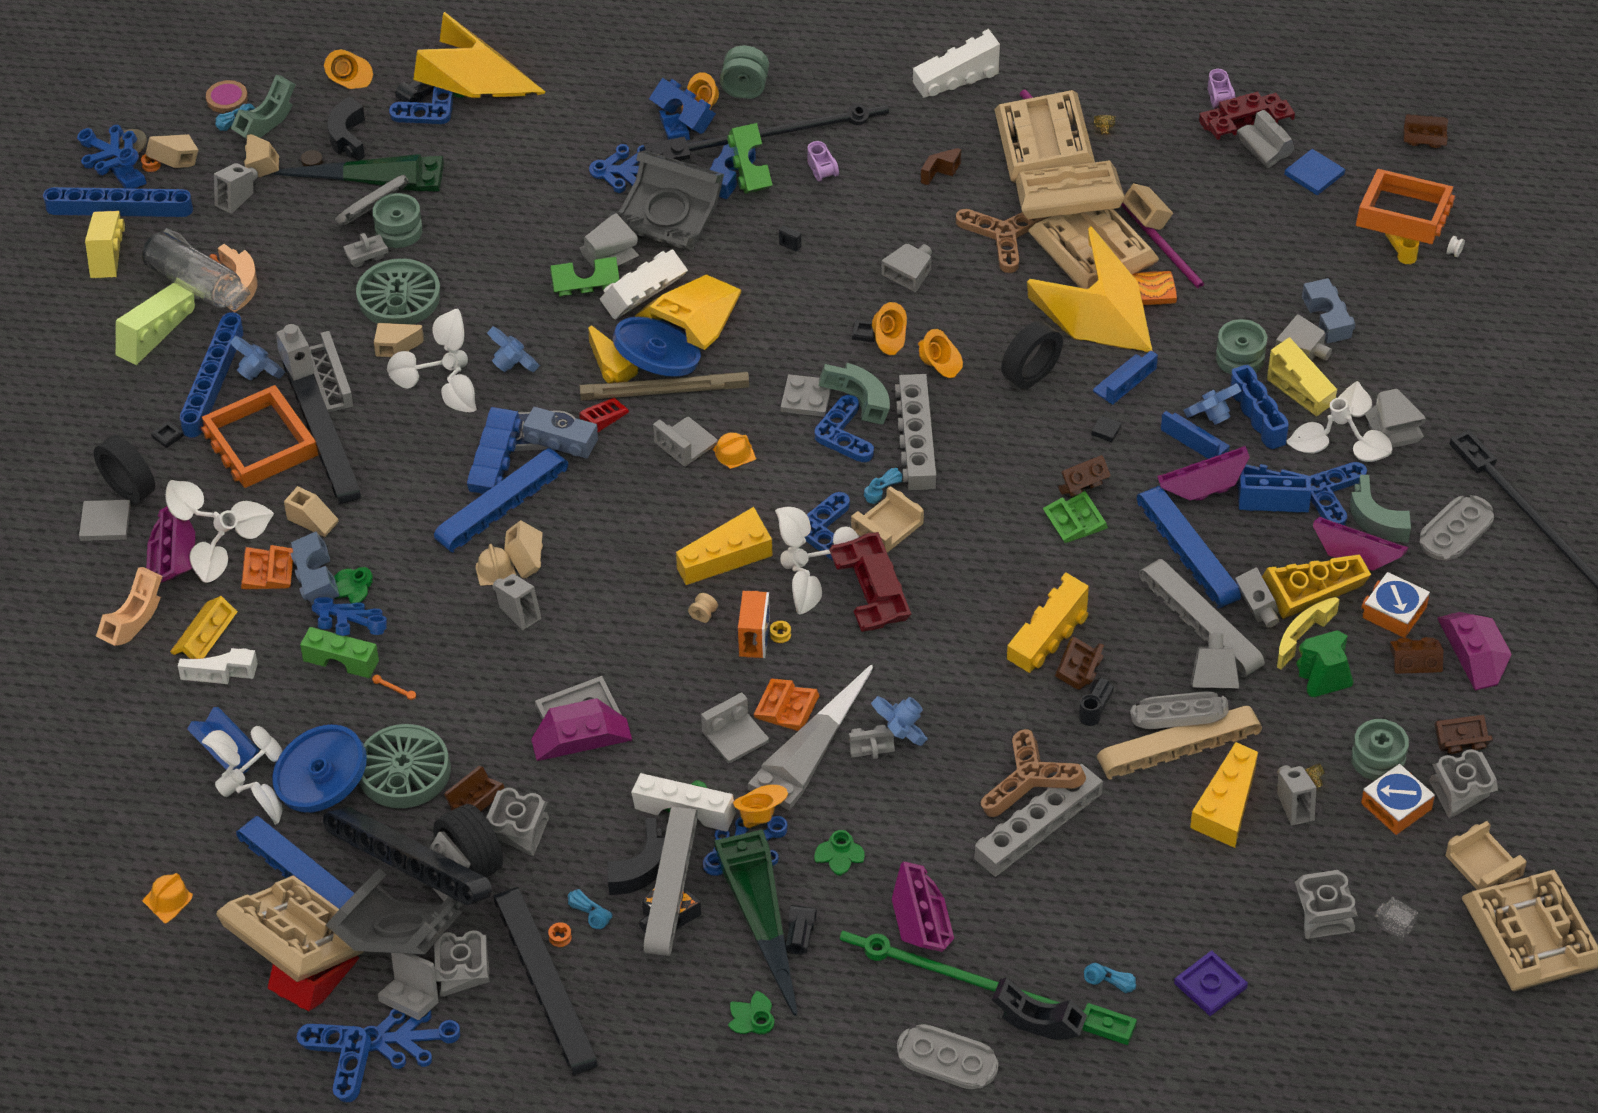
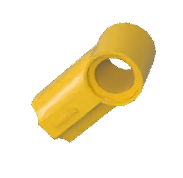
M1385 233L1398 252V260L1404 264L1415 263L1418 255L1419 241Z

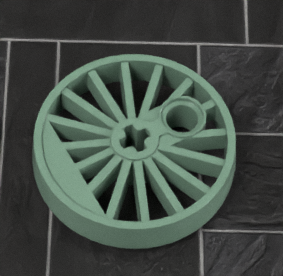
M391 259L372 266L360 277L356 287V295L362 313L369 320L377 324L413 325L430 316L438 306L440 283L436 273L424 263L411 259Z
M414 724L393 725L376 732L364 743L367 754L366 765L371 766L365 767L359 785L371 800L380 805L391 808L419 806L436 797L449 780L451 763L446 745L435 732L428 728ZM390 742H396L398 752ZM401 743L406 744L404 751L402 749ZM382 744L386 750L378 746ZM420 779L430 784L428 786H425ZM414 783V785L418 788V791L411 793L412 785Z

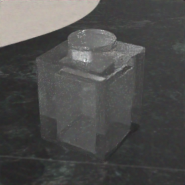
M1392 897L1387 904L1382 903L1376 912V917H1378L1376 927L1403 942L1416 925L1418 911Z

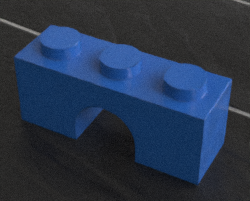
M662 78L649 99L671 114L679 106L683 105V111L678 119L698 133H704L716 115L715 112L710 110L711 105L703 99L697 101L695 99L697 95L690 90H681L682 85L677 81L671 79L669 82Z
M729 144L724 145L720 156L714 159L712 167L709 169L724 174L719 197L728 199L737 186L736 172L732 170H738V168L735 169L732 157L735 154L733 147L730 148ZM755 148L750 149L748 152V158L752 164L756 159Z

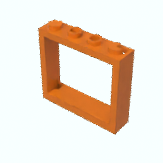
M1377 169L1360 204L1356 226L1433 244L1436 236L1440 237L1442 227L1444 228L1446 218H1448L1450 209L1453 207L1455 195H1452L1453 186ZM1381 190L1439 204L1432 221L1374 207Z
M276 385L202 417L203 427H201V430L204 433L205 439L211 440L214 452L222 455L223 465L226 469L231 468V475L234 481L239 480L244 488L318 456L315 439ZM272 405L299 444L244 467L218 428Z

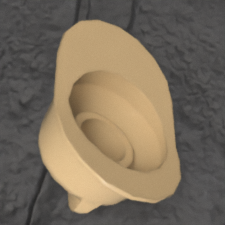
M489 544L488 549H485L480 554L478 563H476V572L480 586L493 585L499 578L505 579L511 574L516 575L514 564L507 552L502 548L493 547L492 544Z

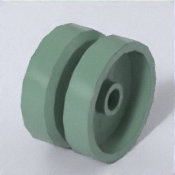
M743 45L730 49L725 55L720 75L722 89L727 94L738 98L753 99L759 96L765 88L769 71L767 56L762 51L751 46Z
M395 193L386 195L375 203L373 207L376 235H381L387 247L403 248L414 244L420 239L423 233L420 205L415 198L407 194Z
M1232 320L1224 324L1218 334L1216 350L1218 366L1224 372L1231 375L1232 369L1246 364L1253 368L1256 373L1259 372L1264 366L1268 338L1266 331L1259 324L1251 320Z
M1373 719L1363 723L1355 733L1354 746L1351 753L1352 764L1355 770L1363 777L1375 781L1398 764L1404 767L1409 748V739L1405 730L1397 723L1386 719Z

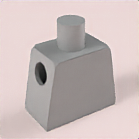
M235 163L214 173L215 206L232 214L253 194V181L258 178L257 171L252 167L246 168Z
M910 244L903 245L882 260V275L916 292L931 271V248L925 244L918 249Z
M1298 314L1276 339L1275 347L1290 337L1311 361L1315 356L1327 361L1332 353V349L1324 345L1326 333Z
M294 324L286 325L283 330L276 333L278 354L295 381L312 375L315 371L309 345L299 327ZM297 353H298V359L301 358V360H295V355H296Z
M1257 567L1236 577L1241 595L1257 623L1264 621L1268 628L1275 626L1279 622L1276 615L1279 611Z
M511 574L505 579L499 578L493 583V590L496 591L499 608L522 630L541 619L533 585L515 574Z
M1209 633L1208 647L1197 648L1191 678L1192 687L1239 688L1234 649L1232 647H1223V633Z
M1285 765L1280 767L1277 771V795L1291 826L1314 821L1316 805L1315 784L1301 766L1291 768Z

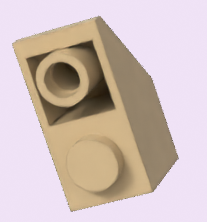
M189 134L149 137L146 149L147 157L173 168L194 166L198 153V148Z
M252 134L247 135L245 167L254 168L258 173V177L279 171V155L270 142Z
M378 323L374 339L376 356L392 357L398 352L409 351L423 343L422 325Z
M297 486L284 501L287 520L313 532L317 531L323 537H326L338 523V518L316 494Z
M520 520L506 531L505 551L520 576L528 578L541 567L543 532Z

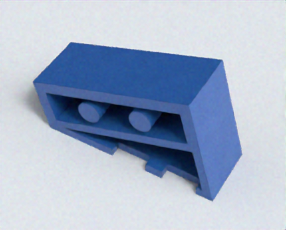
M1262 464L1259 467L1245 465L1237 480L1239 510L1309 512L1311 498L1310 476L1283 469L1280 473L1268 470V466Z

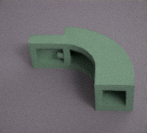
M276 75L261 105L250 111L238 110L231 129L245 138L249 134L261 138L283 122L293 105L289 100L296 84L281 75Z
M846 363L845 368L824 364L818 386L842 391L857 397L862 410L861 420L884 424L890 409V401L883 384L870 372L856 365Z
M1360 475L1359 483L1354 484V492H1352L1350 500V511L1354 520L1363 530L1373 536L1392 542H1409L1411 531L1410 511L1388 510L1379 506L1371 496L1369 475Z

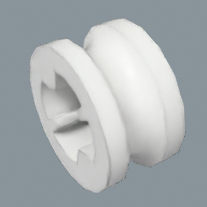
M1453 236L1449 242L1447 254L1453 253L1454 257H1458L1464 247L1465 240L1462 238L1458 240L1456 236Z

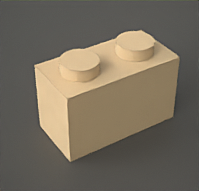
M1133 183L1124 195L1123 203L1145 227L1160 230L1173 215V212L1150 187Z

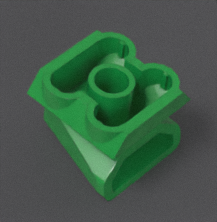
M1338 630L1305 639L1298 648L1302 657L1298 659L1296 666L1299 669V677L1309 679L1306 691L1310 697L1321 696L1353 686L1354 681L1345 655L1348 636Z

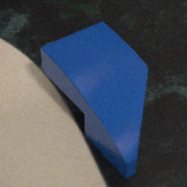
M665 110L659 111L668 140L680 137L690 140L686 124L678 119L681 114L666 115Z
M120 165L110 168L124 188L134 189L147 184L145 176L137 169H134L133 166L122 167Z

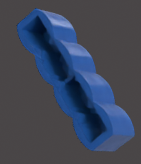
M1247 364L1232 369L1230 386L1237 383L1241 389V392L1232 397L1240 402L1242 412L1251 418V425L1261 434L1263 443L1270 449L1286 445L1288 420L1284 414L1278 411V406L1274 399L1267 395V389L1263 383L1257 380L1256 372Z
M491 407L481 436L480 445L476 451L474 463L468 476L467 485L469 492L484 494L504 480L503 474L505 471H508L510 466L509 455L516 448L515 436L522 429V419L519 418L518 411Z

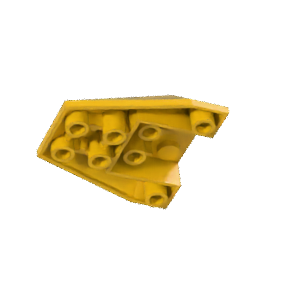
M704 275L661 295L648 303L635 317H647L657 320L665 319L686 329L687 342L705 350L719 337L741 294V289L709 275Z

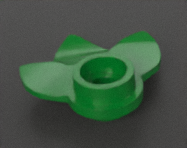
M360 567L355 570L348 568L339 571L334 576L337 581L339 596L334 599L348 596L351 604L361 603L368 595V588L373 582V574L370 569Z
M838 830L830 836L829 841L819 844L815 851L814 860L816 863L829 862L831 870L836 875H843L849 870L852 862L863 863L865 854L863 848L854 843L852 836L847 831ZM840 841L845 842V844H837V843L840 842Z
M756 991L753 995L751 1004L731 1002L730 1011L734 1019L728 1024V1027L739 1034L750 1032L766 1034L770 1032L775 1024L774 1017L770 1013L772 1003L759 991ZM763 1020L766 1023L758 1024L757 1022Z

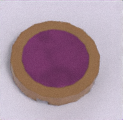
M231 80L217 82L206 92L208 107L219 113H225V111L232 112L240 108L241 105L246 104L248 100L246 87L239 82Z

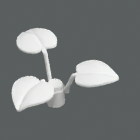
M454 309L439 316L433 324V335L436 342L444 345V349L449 351L441 361L416 365V358L413 353L401 351L391 357L387 365V372L396 384L408 389L414 387L419 380L417 369L443 364L448 370H454L447 378L449 383L445 384L441 390L445 404L455 410L474 412L477 408L473 384L467 376L462 374L456 375L458 372H461V368L467 365L468 357L464 351L459 350L464 342V326L459 309Z
M1358 381L1349 386L1338 398L1330 402L1331 415H1328V424L1325 430L1319 423L1308 422L1297 428L1287 440V444L1291 448L1300 452L1315 454L1324 450L1329 445V438L1326 435L1329 434L1333 421L1338 424L1349 422L1355 436L1359 440L1353 446L1356 458L1364 462H1373L1386 458L1392 453V444L1384 433L1377 430H1369L1362 437L1352 421L1351 416L1362 417L1372 408L1371 397Z
M171 480L166 488V503L169 511L176 518L186 521L193 514L214 517L213 524L215 529L219 531L211 542V545L206 542H200L195 545L189 557L193 570L201 581L205 583L217 579L227 566V551L223 547H215L217 541L225 532L235 527L236 532L241 537L246 539L256 538L263 533L274 515L267 507L251 501L238 502L231 508V511L227 510L221 514L218 512H201L198 509L204 503V496L198 486L186 481Z
M783 507L775 511L779 520L781 536L784 542L791 547L781 554L780 560L785 569H793L796 572L792 581V591L796 611L800 615L811 610L822 597V587L818 578L810 576V572L801 567L805 566L810 557L831 553L829 550L807 554L806 551L800 549L799 547L806 542L805 536L811 531L809 518L798 508ZM841 527L836 530L833 536L834 545L845 543L858 538L859 535L850 527Z
M255 726L251 730V737L261 751L241 769L232 770L240 764V755L237 753L238 747L236 743L224 731L216 730L209 733L202 740V743L211 747L222 760L230 765L222 774V777L215 782L217 790L223 796L228 797L235 791L240 793L251 788L253 795L265 809L274 824H278L283 811L280 798L267 784L260 785L258 782L243 785L245 781L243 772L264 753L271 761L277 762L282 753L279 743L264 728Z

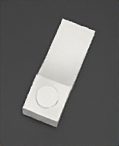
M231 648L229 653L215 657L180 659L178 670L181 680L228 684L230 677L253 679L258 663L255 650Z

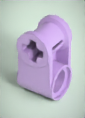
M1222 69L1210 71L1207 88L1212 106L1217 108L1220 101L1235 98V92L1226 71Z
M821 141L811 142L808 145L807 162L817 181H822V178L832 175L838 176L839 168L837 162L830 154L826 145Z

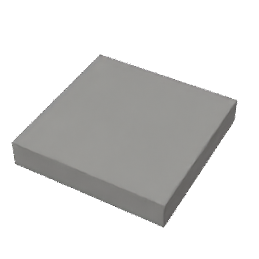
M130 500L84 501L79 532L80 541L126 540L131 508Z

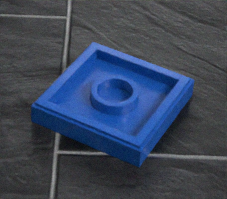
M1311 149L1285 169L1284 175L1314 194L1319 195L1343 176L1345 169L1314 149Z

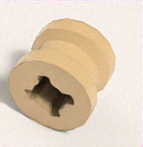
M699 593L695 598V603L690 605L688 612L693 619L707 623L711 618V613H714L718 608V604L712 596L706 593Z

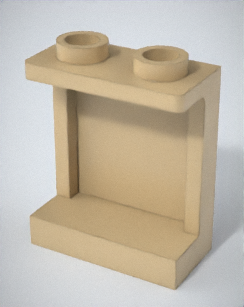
M891 486L887 488L886 498L869 512L863 515L857 511L851 516V528L859 536L879 532L886 552H889L924 522V510L922 507Z
M1488 821L1472 826L1468 832L1461 836L1453 837L1448 842L1446 857L1477 890L1516 880L1524 875L1527 863L1521 855L1513 859L1489 833L1491 825Z

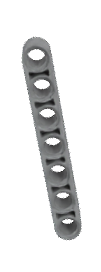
M1158 559L1140 570L1139 576L1141 581H1145L1157 596H1161L1165 600L1163 602L1173 611L1176 610L1180 614L1179 617L1188 626L1191 625L1196 629L1195 632L1204 641L1207 640L1209 642V633H1223V647H1232L1234 649L1236 668L1243 674V678L1264 666L1265 662L1261 652L1164 560Z
M671 807L645 933L644 953L671 955L696 830L697 809Z

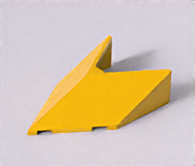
M446 12L443 13L439 42L459 48L417 51L413 78L415 81L471 98H480L481 94H492L493 97L525 96V94L532 92L537 95L545 94V91Z
M1092 226L1088 228V244L1092 248L1098 281L1089 289L1034 279L1027 281L1028 298L1073 339L1093 341L1098 344L1125 349L1142 350L1147 353L1152 351L1138 282Z

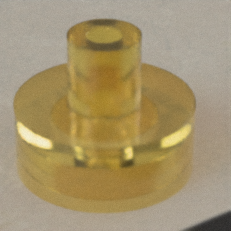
M1095 116L1094 126L1101 127V134H1109V127L1115 126V116Z
M1320 763L1305 770L1315 784L1316 789L1323 785L1320 776L1325 771Z

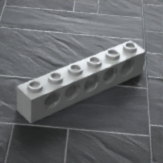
M926 374L899 375V384H895V397L900 398V401H896L897 415L901 414L902 418H898V431H903V435H899L900 448L905 449V452H901V464L906 465V469H903V483L908 482V490L936 489V468Z
M1080 764L1086 775V781L1083 785L1072 789L1048 787L1043 794L1035 796L1022 810H1017L1004 824L997 825L994 831L986 838L982 837L975 844L974 859L996 877L1102 795L1103 781L1083 764Z

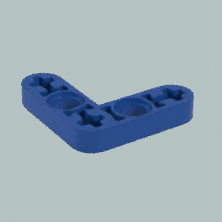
M434 86L432 103L395 102L389 109L391 119L395 122L445 124L451 119L454 92ZM441 93H447L449 95V97L445 100H440L437 98L438 95ZM399 110H402L400 115H396ZM418 110L426 112L422 117H416L414 114ZM440 112H444V114H442V117H438Z
M853 395L842 396L816 426L815 440L856 461L868 462L874 456L873 445L843 430L858 412L859 400ZM833 418H841L843 421L834 423L831 420ZM848 441L850 444L848 446H840L838 443Z
M1352 462L1310 476L1311 484L1315 485L1311 486L1310 500L1322 518L1344 526L1346 525L1347 513L1333 492L1358 484L1360 475H1366L1367 468L1364 464ZM1337 477L1341 482L1333 483L1329 479ZM1328 500L1331 502V505L1324 506L1320 501Z
M836 492L807 514L812 531L805 536L807 543L818 551L829 550L834 545V533L828 530L827 527L848 511L850 499L847 494ZM824 513L828 514L830 517L827 519H820L817 516L819 514ZM826 538L830 540V543L821 544L818 541ZM831 554L825 555L833 561Z
M303 1025L298 1030L297 1040L305 1049L341 1052L333 1084V1093L343 1102L354 1101L358 1097L371 1044L370 1035L363 1028L356 1026ZM312 1033H313L316 1037H321L320 1040H319L318 1038L311 1037V1038H309V1041H307L305 1038H306V1036H307V1037L311 1036ZM331 1034H340L339 1040L336 1043L328 1044ZM360 1035L362 1037V1040L357 1041V1043L355 1044L353 1040L358 1039ZM351 1059H357L358 1064L356 1068L350 1071L346 1070L347 1063ZM349 1085V1086L351 1087V1089H350V1090H346V1091H345V1094H344L341 1090H342V1089H346L347 1086Z

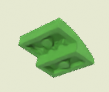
M1086 491L1068 501H1065L1062 497L1043 508L1064 543L1108 528L1107 523Z

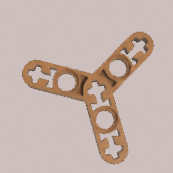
M961 209L956 213V224L960 228L995 239L999 267L1006 273H1012L1019 268L1016 238L1028 233L1033 225L1048 217L1034 218L1033 221V219H1027L1023 212L1002 221L970 209ZM1019 222H1025V223H1027L1028 225H1027V226H1019V225H1017V224H1018ZM988 224L990 225V227L982 228L980 227V225ZM1003 246H1010V247H1012V249H1011V250H1004V249H1002V247H1003ZM1007 257H1010L1011 264L1007 263Z
M1024 729L1017 732L1012 738L1017 770L986 794L981 800V806L987 816L996 817L1033 787L1077 788L1084 784L1086 775L1079 764L1041 762L1037 741L1032 731ZM1032 755L1031 758L1023 760L1026 756ZM1057 772L1053 777L1047 778L1049 774ZM1017 786L1015 790L1007 792L1011 787Z

